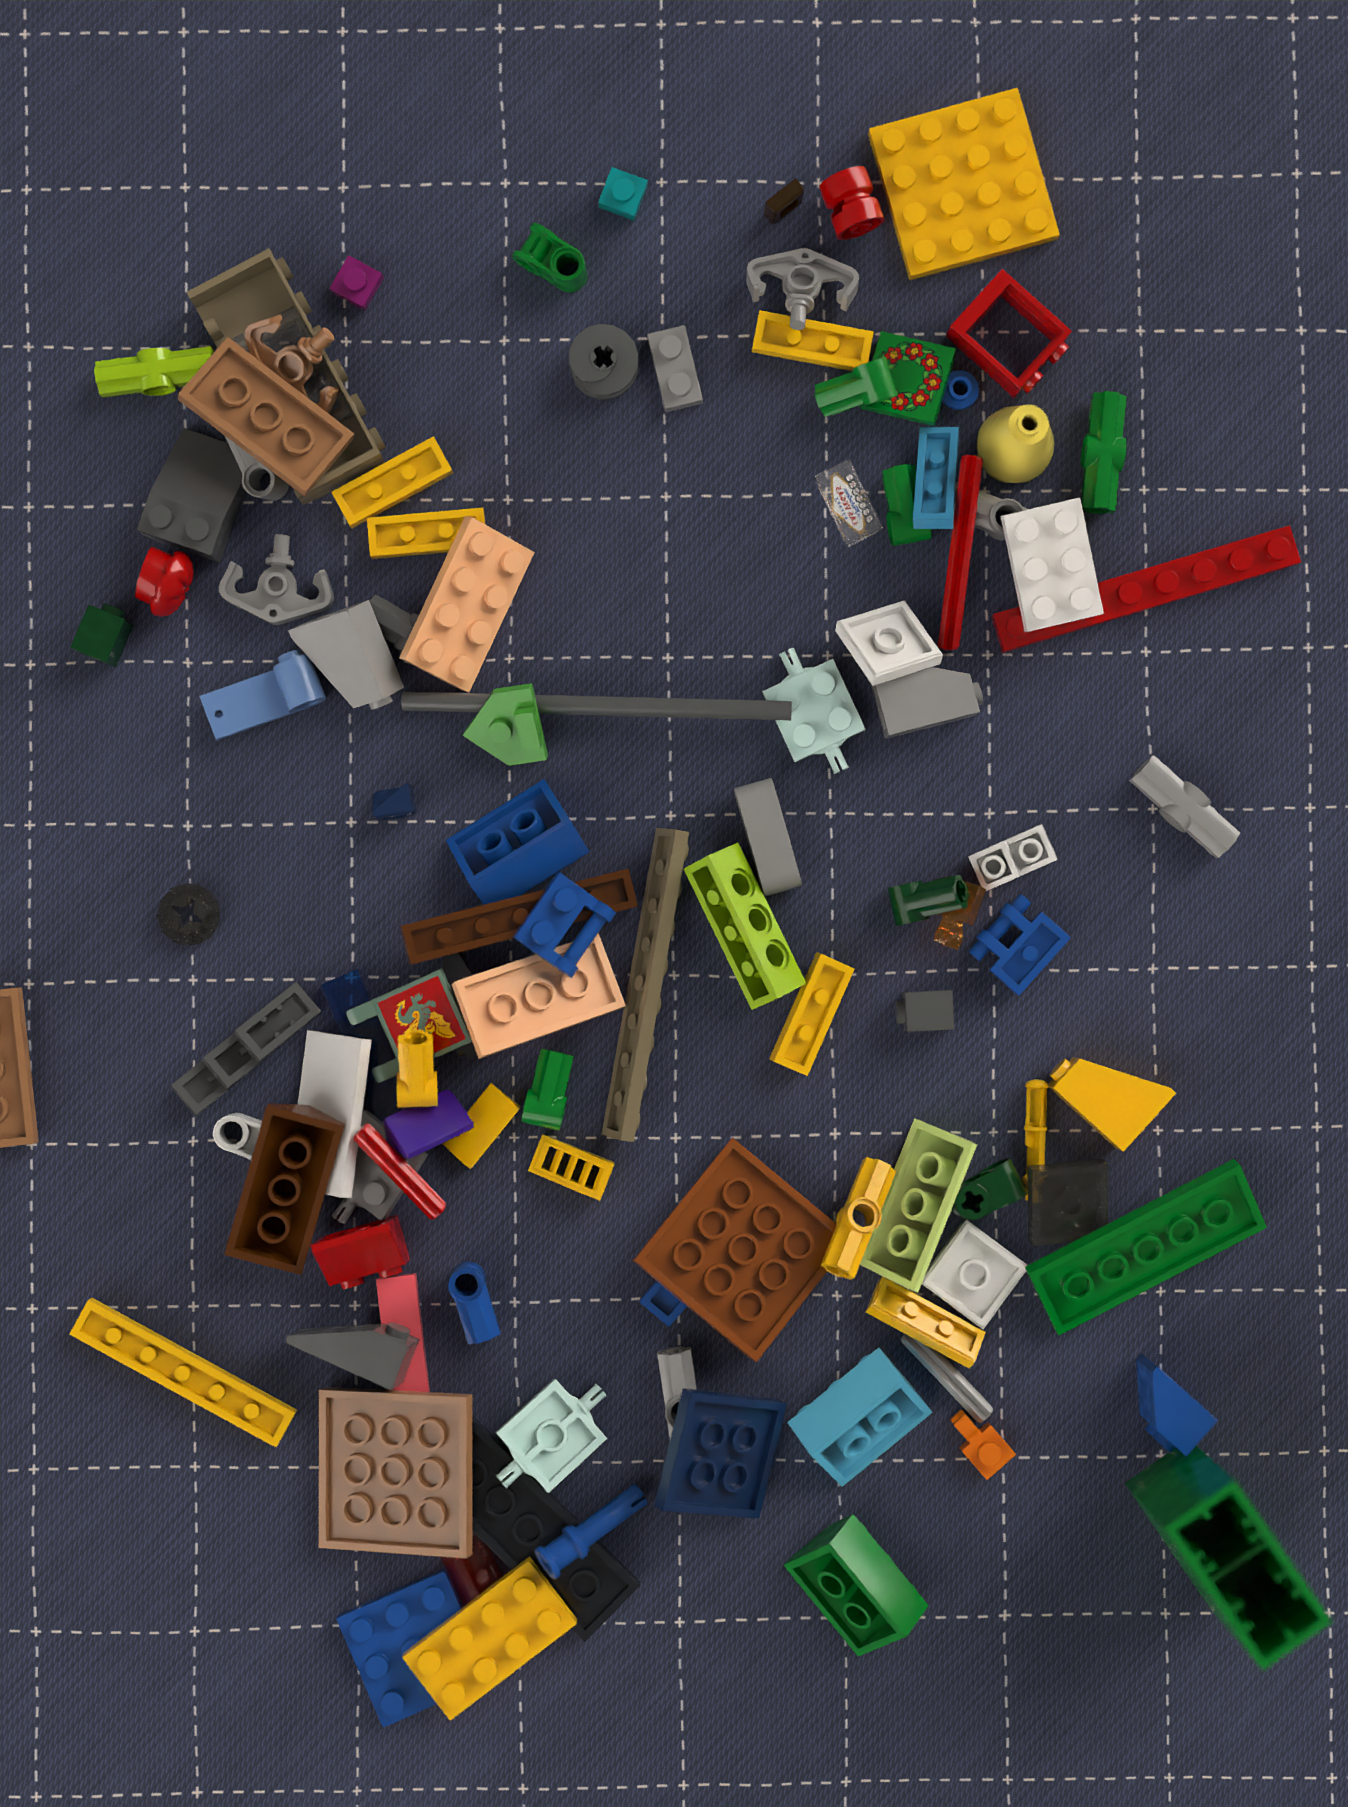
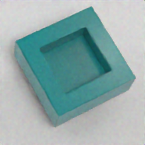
M611 167L598 202V207L635 221L648 186V180Z

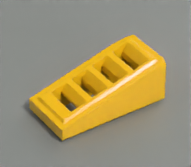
M542 1134L528 1171L600 1201L615 1162ZM551 1146L557 1149L550 1168L546 1169L542 1165ZM565 1152L570 1154L571 1158L564 1175L556 1172ZM578 1159L586 1162L577 1181L571 1177ZM596 1165L600 1169L592 1187L587 1185L586 1181L592 1166Z

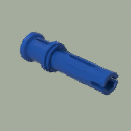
M631 1484L628 1489L576 1527L573 1525L564 1527L562 1535L545 1547L538 1546L535 1549V1554L549 1576L553 1579L560 1577V1571L577 1558L584 1559L588 1555L589 1547L642 1507L647 1506V1499L640 1498L644 1496L640 1488L635 1484Z

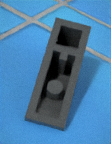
M390 1322L388 1325L369 1324L302 1328L288 1335L285 1343L389 1390H393L403 1383L420 1339L409 1335L410 1330L405 1326Z

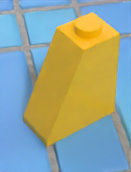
M1072 1057L1070 1061L1064 1058L1049 1074L1053 1078L1049 1083V1088L1112 1146L1123 1152L1176 1094L1169 1087Z

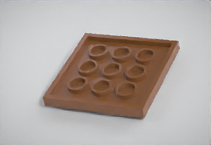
M732 1137L632 1261L753 1362H757L827 1271L821 1266V1263L837 1224Z

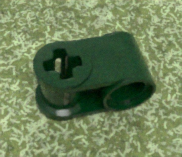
M1005 1158L963 1181L951 1210L960 1217L976 1220L1022 1199L1028 1192L1011 1159ZM965 1193L976 1195V1199L972 1201L973 1209L962 1207L961 1204L966 1201Z

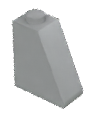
M369 600L309 620L288 630L293 641L353 708L369 704L371 710L382 707L393 701L391 698L392 694L404 688Z
M930 667L874 686L871 684L885 739L973 717L980 712L979 705H983L980 685L978 682L972 683L969 673Z

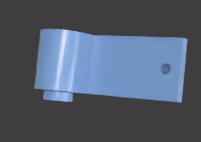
M300 650L284 653L278 657L279 663L273 667L272 671L199 696L216 741L310 708L326 700L314 664L306 654L301 655Z

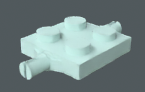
M795 648L788 649L793 665L790 663L785 651L780 653L779 656L789 675L781 683L762 692L766 700L792 701L791 721H775L794 762L796 763L811 755L825 753L833 774H837L840 770L834 759L835 757H837L842 770L849 768L839 747L848 738L866 729L834 659L816 667L803 668Z
M556 1379L549 1382L495 1432L507 1445L513 1461L495 1476L508 1488L515 1479L525 1472L534 1477L547 1493L553 1490L607 1439L594 1424L592 1415L589 1412L607 1396L605 1392L600 1391L601 1388L595 1383L587 1393L578 1399L568 1394Z

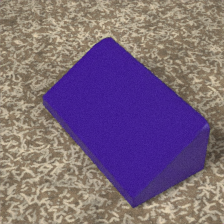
M449 1089L438 1093V1106L407 1107L384 1119L386 1141L407 1159H411L474 1128L473 1121Z

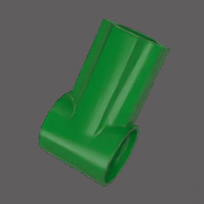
M886 357L853 368V372L815 385V398L824 417L833 416L860 405H864V407L898 396Z
M904 464L883 470L882 480L889 511L886 513V521L891 545L897 546L931 540V529L913 528L916 465Z
M541 1048L532 1088H529L521 1119L522 1123L560 1131L567 1102L565 1093L573 1063V1055Z

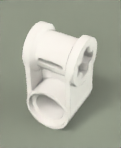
M242 1113L228 1114L215 1124L213 1129L214 1141L223 1150L246 1157L251 1161L262 1120ZM229 1121L236 1122L242 1127L243 1136L238 1142L230 1141L224 1134V1127Z

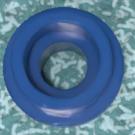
M956 370L951 372L942 401L946 406L954 410L969 408L976 401L979 394L977 380L966 371ZM957 383L963 384L967 390L966 394L957 395L953 391V385Z

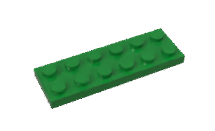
M1232 1159L1024 1268L1053 1329L1059 1336L1266 1229L1267 1226L1240 1164L1235 1159Z

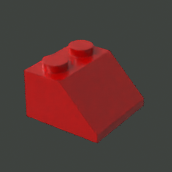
M398 1215L387 1217V1219L382 1221L379 1219L327 1234L311 1244L313 1255L329 1286L340 1283L342 1289L365 1283L363 1276L377 1272L380 1278L403 1272L401 1266L410 1260Z

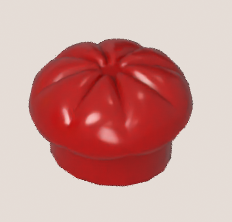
M153 546L149 549L138 577L135 598L150 604V610L153 615L160 617L169 616L177 611L183 603L185 594L189 591L194 576L193 563L189 555L178 550L174 552L173 556Z

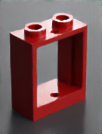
M1001 269L952 323L946 338L1015 398L1022 389L1029 393L1044 376L1039 370L1048 360L1054 365L1069 349L1065 342L1072 330L1005 270ZM1001 298L1051 341L1018 378L968 335Z

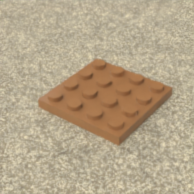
M338 1387L319 1389V1548L468 1558L472 1555V1394Z

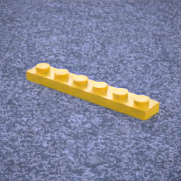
M94 1298L88 1299L69 1334L274 1447L279 1445L297 1412V1409Z

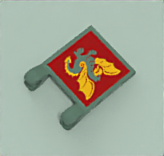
M443 969L432 972L346 1012L351 1025L362 1023L378 1015L396 1056L395 1059L372 1069L373 1077L377 1083L392 1078L399 1072L398 1035L405 1034L408 1030L419 1029L428 1034H433V1059L472 1042L464 1017Z

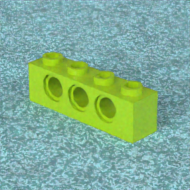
M739 843L710 854L683 868L751 1010L807 984Z

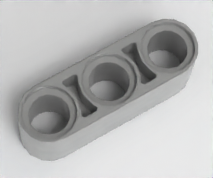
M772 778L734 788L736 802L764 897L801 887L799 870Z

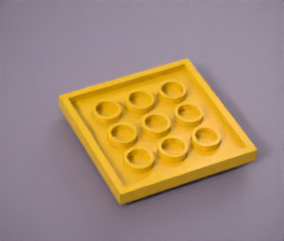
M1018 88L869 128V140L909 281L1055 241L1060 236Z

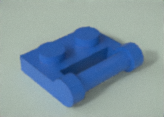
M559 872L554 876L513 935V938L560 972L572 978L578 970L576 964L605 922L610 923L616 912ZM583 907L587 908L593 914L564 956L559 955L554 949Z

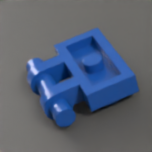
M1019 894L1011 904L1006 903L999 910L1001 915L988 930H981L975 937L978 941L968 951L979 962L989 951L992 952L998 959L988 970L1017 996H1020L1071 938L1043 912H1039L1031 922L1026 919L1022 914L1031 905V902L1022 894ZM1014 925L1021 933L1006 948L999 940Z

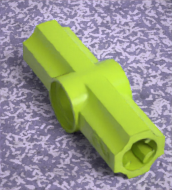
M211 346L171 351L167 348H148L137 352V356L96 361L94 374L101 397H110L140 392L148 396L174 393L177 387H184L214 353V350Z

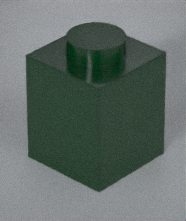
M103 603L101 609L88 604L70 648L116 668L134 625L123 619L125 612L116 607Z

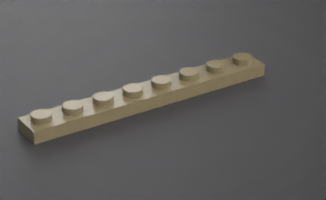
M656 828L625 999L626 1006L623 1010L601 1133L621 1141L634 1142L641 1120L639 1111L642 1094L647 1086L646 1072L649 1055L654 1047L653 1033L656 1016L661 1008L660 993L663 977L668 969V948L670 938L675 930L674 915L676 904L682 891L681 875L683 864L689 851L687 843L689 832L677 829Z

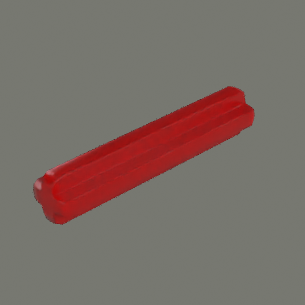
M365 1124L355 1133L354 1141L429 1219H435L445 1210V1201L371 1124Z

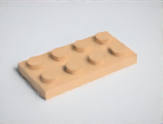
M465 516L399 658L469 693L535 552L475 518Z
M599 933L576 964L578 970L572 978L566 976L535 954L451 984L479 1059L626 1006ZM573 942L558 946L554 951L564 956Z

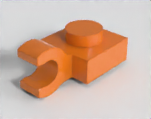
M962 1409L950 1418L956 1429L967 1440L959 1447L960 1450L986 1480L992 1477L1016 1455L1014 1450L989 1422L979 1429Z

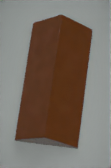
M267 1103L224 1255L302 1275L344 1130V1123L310 1105Z

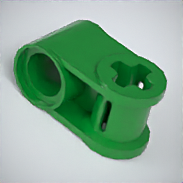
M532 223L529 228L531 231L530 235L520 250H514L511 255L513 260L528 272L540 276L564 292L572 293L580 290L587 281V269L582 253L577 248L558 238L546 227L538 223ZM572 263L578 266V270L570 276L559 273L560 268L565 264Z

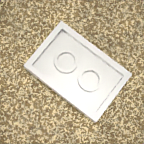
M1080 498L1001 516L1025 632L1104 614Z

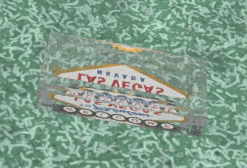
M850 459L814 476V480L847 547L883 530Z

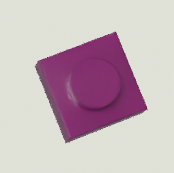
M348 255L329 289L334 295L366 311L384 277L381 272Z

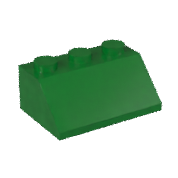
M854 1514L829 1525L783 1565L858 1657L907 1637L929 1606Z

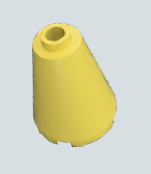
M1034 405L1010 406L994 412L985 420L978 433L977 454L983 458L982 466L987 474L1004 483H1025L1042 474L1049 465L1054 451L1053 434L1048 418L1042 409Z

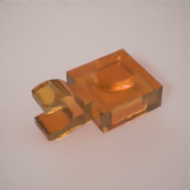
M966 881L964 882L967 884L969 892L968 907L938 914L943 917L934 935L935 942L955 950L960 948L963 940V923L974 925L986 891L985 888Z

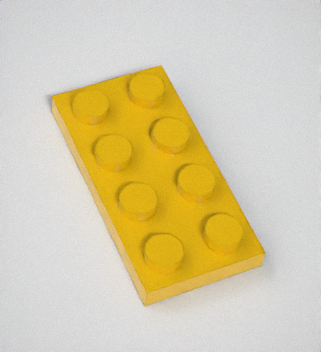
M529 1556L406 1650L402 1658L451 1721L575 1626L577 1618Z

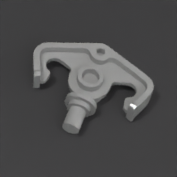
M807 248L751 260L747 266L746 282L753 302L759 301V296L765 293L766 283L760 280L762 275L770 274L782 279L783 292L787 296L785 306L791 313L790 327L794 330H802L805 327L806 315L813 310L814 299L819 295L822 283L840 281L844 284V287L836 293L837 302L841 304L840 309L847 311L858 291L859 274L855 269Z
M275 534L273 553H270V557L265 559V564L271 565V567L264 570L260 575L255 591L240 594L235 590L236 582L243 578V569L232 561L229 563L219 585L221 596L230 604L275 626L324 612L330 609L334 602L333 591L327 572L324 569L319 570L314 575L313 584L319 589V595L316 599L309 600L297 594L296 579L293 573L287 569V567H294L295 562L288 555L290 536Z

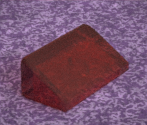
M476 1534L472 1535V1555L468 1558L441 1557L464 1606L503 1577L489 1547Z

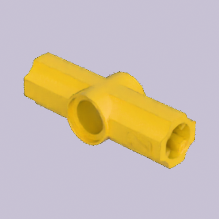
M869 1157L862 1160L846 1203L837 1213V1225L821 1263V1266L827 1272L849 1280L855 1278L872 1232L881 1223V1209L896 1174V1171L890 1164ZM853 1209L863 1214L865 1218L864 1227L857 1225L853 1220Z

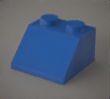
M1141 1353L1136 1358L1139 1412L1149 1423L1144 1429L1170 1453L1177 1448L1187 1456L1218 1420Z

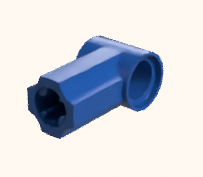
M471 1261L458 1264L452 1271L448 1283L449 1292L455 1300L468 1345L488 1341L501 1334L486 1286L485 1272L480 1265ZM466 1273L471 1274L478 1281V1286L471 1291L462 1290L457 1284L458 1276Z

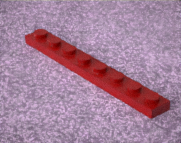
M1289 525L1099 582L1098 587L1104 612L1101 615L1029 632L1024 631L1019 606L995 613L991 618L1002 653L1292 567L1301 563V559Z

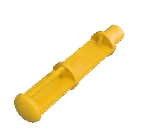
M1033 1079L1025 1083L1027 1091L1024 1130L1025 1145L1027 1146L1026 1175L1022 1176V1181L1026 1185L1028 1192L1025 1200L1041 1201V1185L1046 1182L1044 1166L1047 1131V1088H1049V1084L1044 1080Z

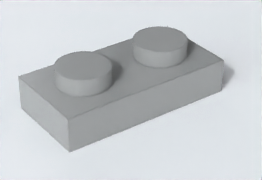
M685 325L647 334L665 413L703 404Z

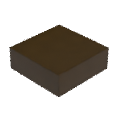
M796 178L765 202L764 215L772 225L778 223L802 204L804 187Z

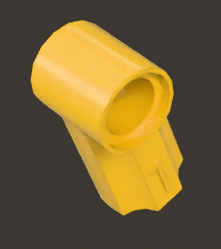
M419 1029L408 1030L405 1034L398 1035V1108L438 1106L437 1071H434L433 1034H428Z

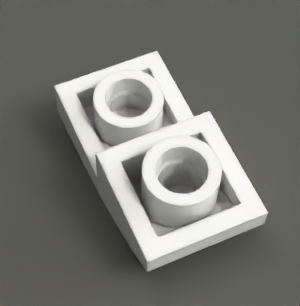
M1042 824L968 856L984 892L1058 860Z

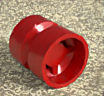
M855 166L839 171L826 178L819 185L826 208L834 211L830 220L837 239L848 240L873 231L884 222L885 218L878 199L870 196L873 191V185L864 166Z

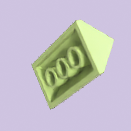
M914 1118L894 1168L896 1174L881 1209V1223L872 1232L860 1263L861 1266L913 1292H919L977 1144Z

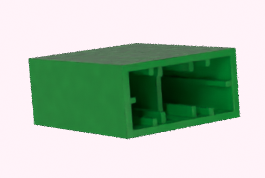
M1197 1445L1187 1456L1175 1448L1172 1453L1168 1452L1124 1483L1212 1612L1262 1671L1332 1623L1328 1614L1235 1479Z

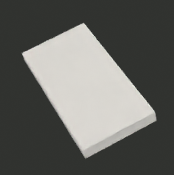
M307 1030L298 1104L310 1105L345 1124L325 1194L340 1198H352L358 1144L354 1141V1135L361 1127L371 1040Z

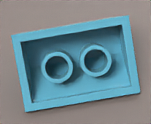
M878 1347L871 1354L864 1356L858 1365L841 1379L831 1383L828 1389L812 1403L802 1407L797 1415L787 1423L808 1453L843 1487L933 1412L897 1367Z

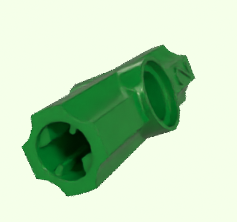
M1104 391L1093 393L1091 396L1088 434H1085L1080 461L1081 469H1084L1081 504L1083 511L1088 514H1113L1116 509L1119 473L1123 469L1126 455V438H1123L1127 396L1121 395L1119 392Z

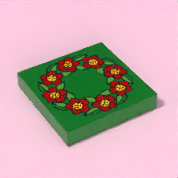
M881 331L872 361L886 357L898 396L865 407L860 405V409L935 426L956 357V348Z

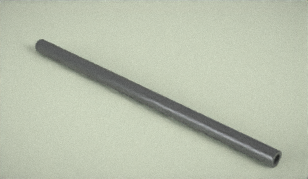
M403 691L401 706L403 711L478 713L491 693ZM535 695L539 714L784 721H791L792 701Z

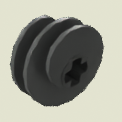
M597 324L585 328L575 337L569 349V367L575 385L587 396L599 400L613 399L624 394L634 383L639 370L638 351L634 341L625 331L614 325ZM602 356L605 360L607 356H609L611 359V366L606 368V366L602 364V366L599 368L597 365V358Z

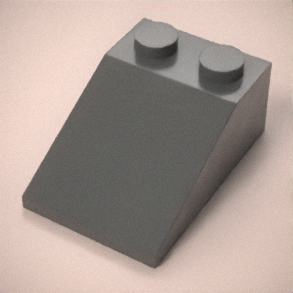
M183 428L148 495L137 531L147 539L220 563L245 493L242 485V472L229 444Z

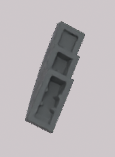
M295 982L238 1027L230 1037L204 1056L201 1062L175 1081L171 1088L195 1117L198 1116L321 1013V1010L300 985Z

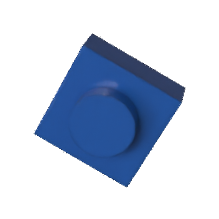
M656 1280L639 1300L644 1307L668 1327L672 1325L687 1307Z

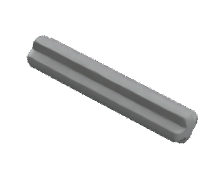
M906 1334L902 1336L901 1341L906 1348L977 1422L981 1423L991 1415L993 1407L943 1354Z

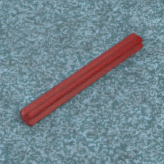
M963 455L960 463L954 525L951 535L938 647L944 650H957L960 645L983 458L978 455Z

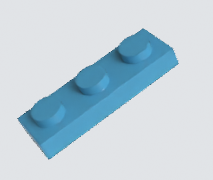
M920 427L913 509L914 529H953L959 427Z

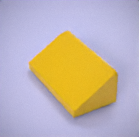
M491 1082L467 1112L474 1123V1128L442 1144L471 1170L520 1110L521 1106Z

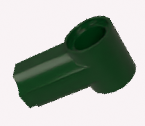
M961 875L947 876L922 883L921 880L887 888L895 926L930 919L931 915L968 907L969 892L967 884L962 880Z

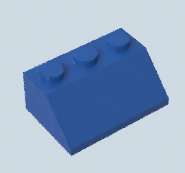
M545 779L445 840L469 885L483 905L519 896L590 852Z

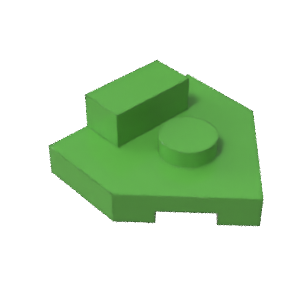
M532 683L494 689L463 733L465 738L508 766L545 761L548 757Z

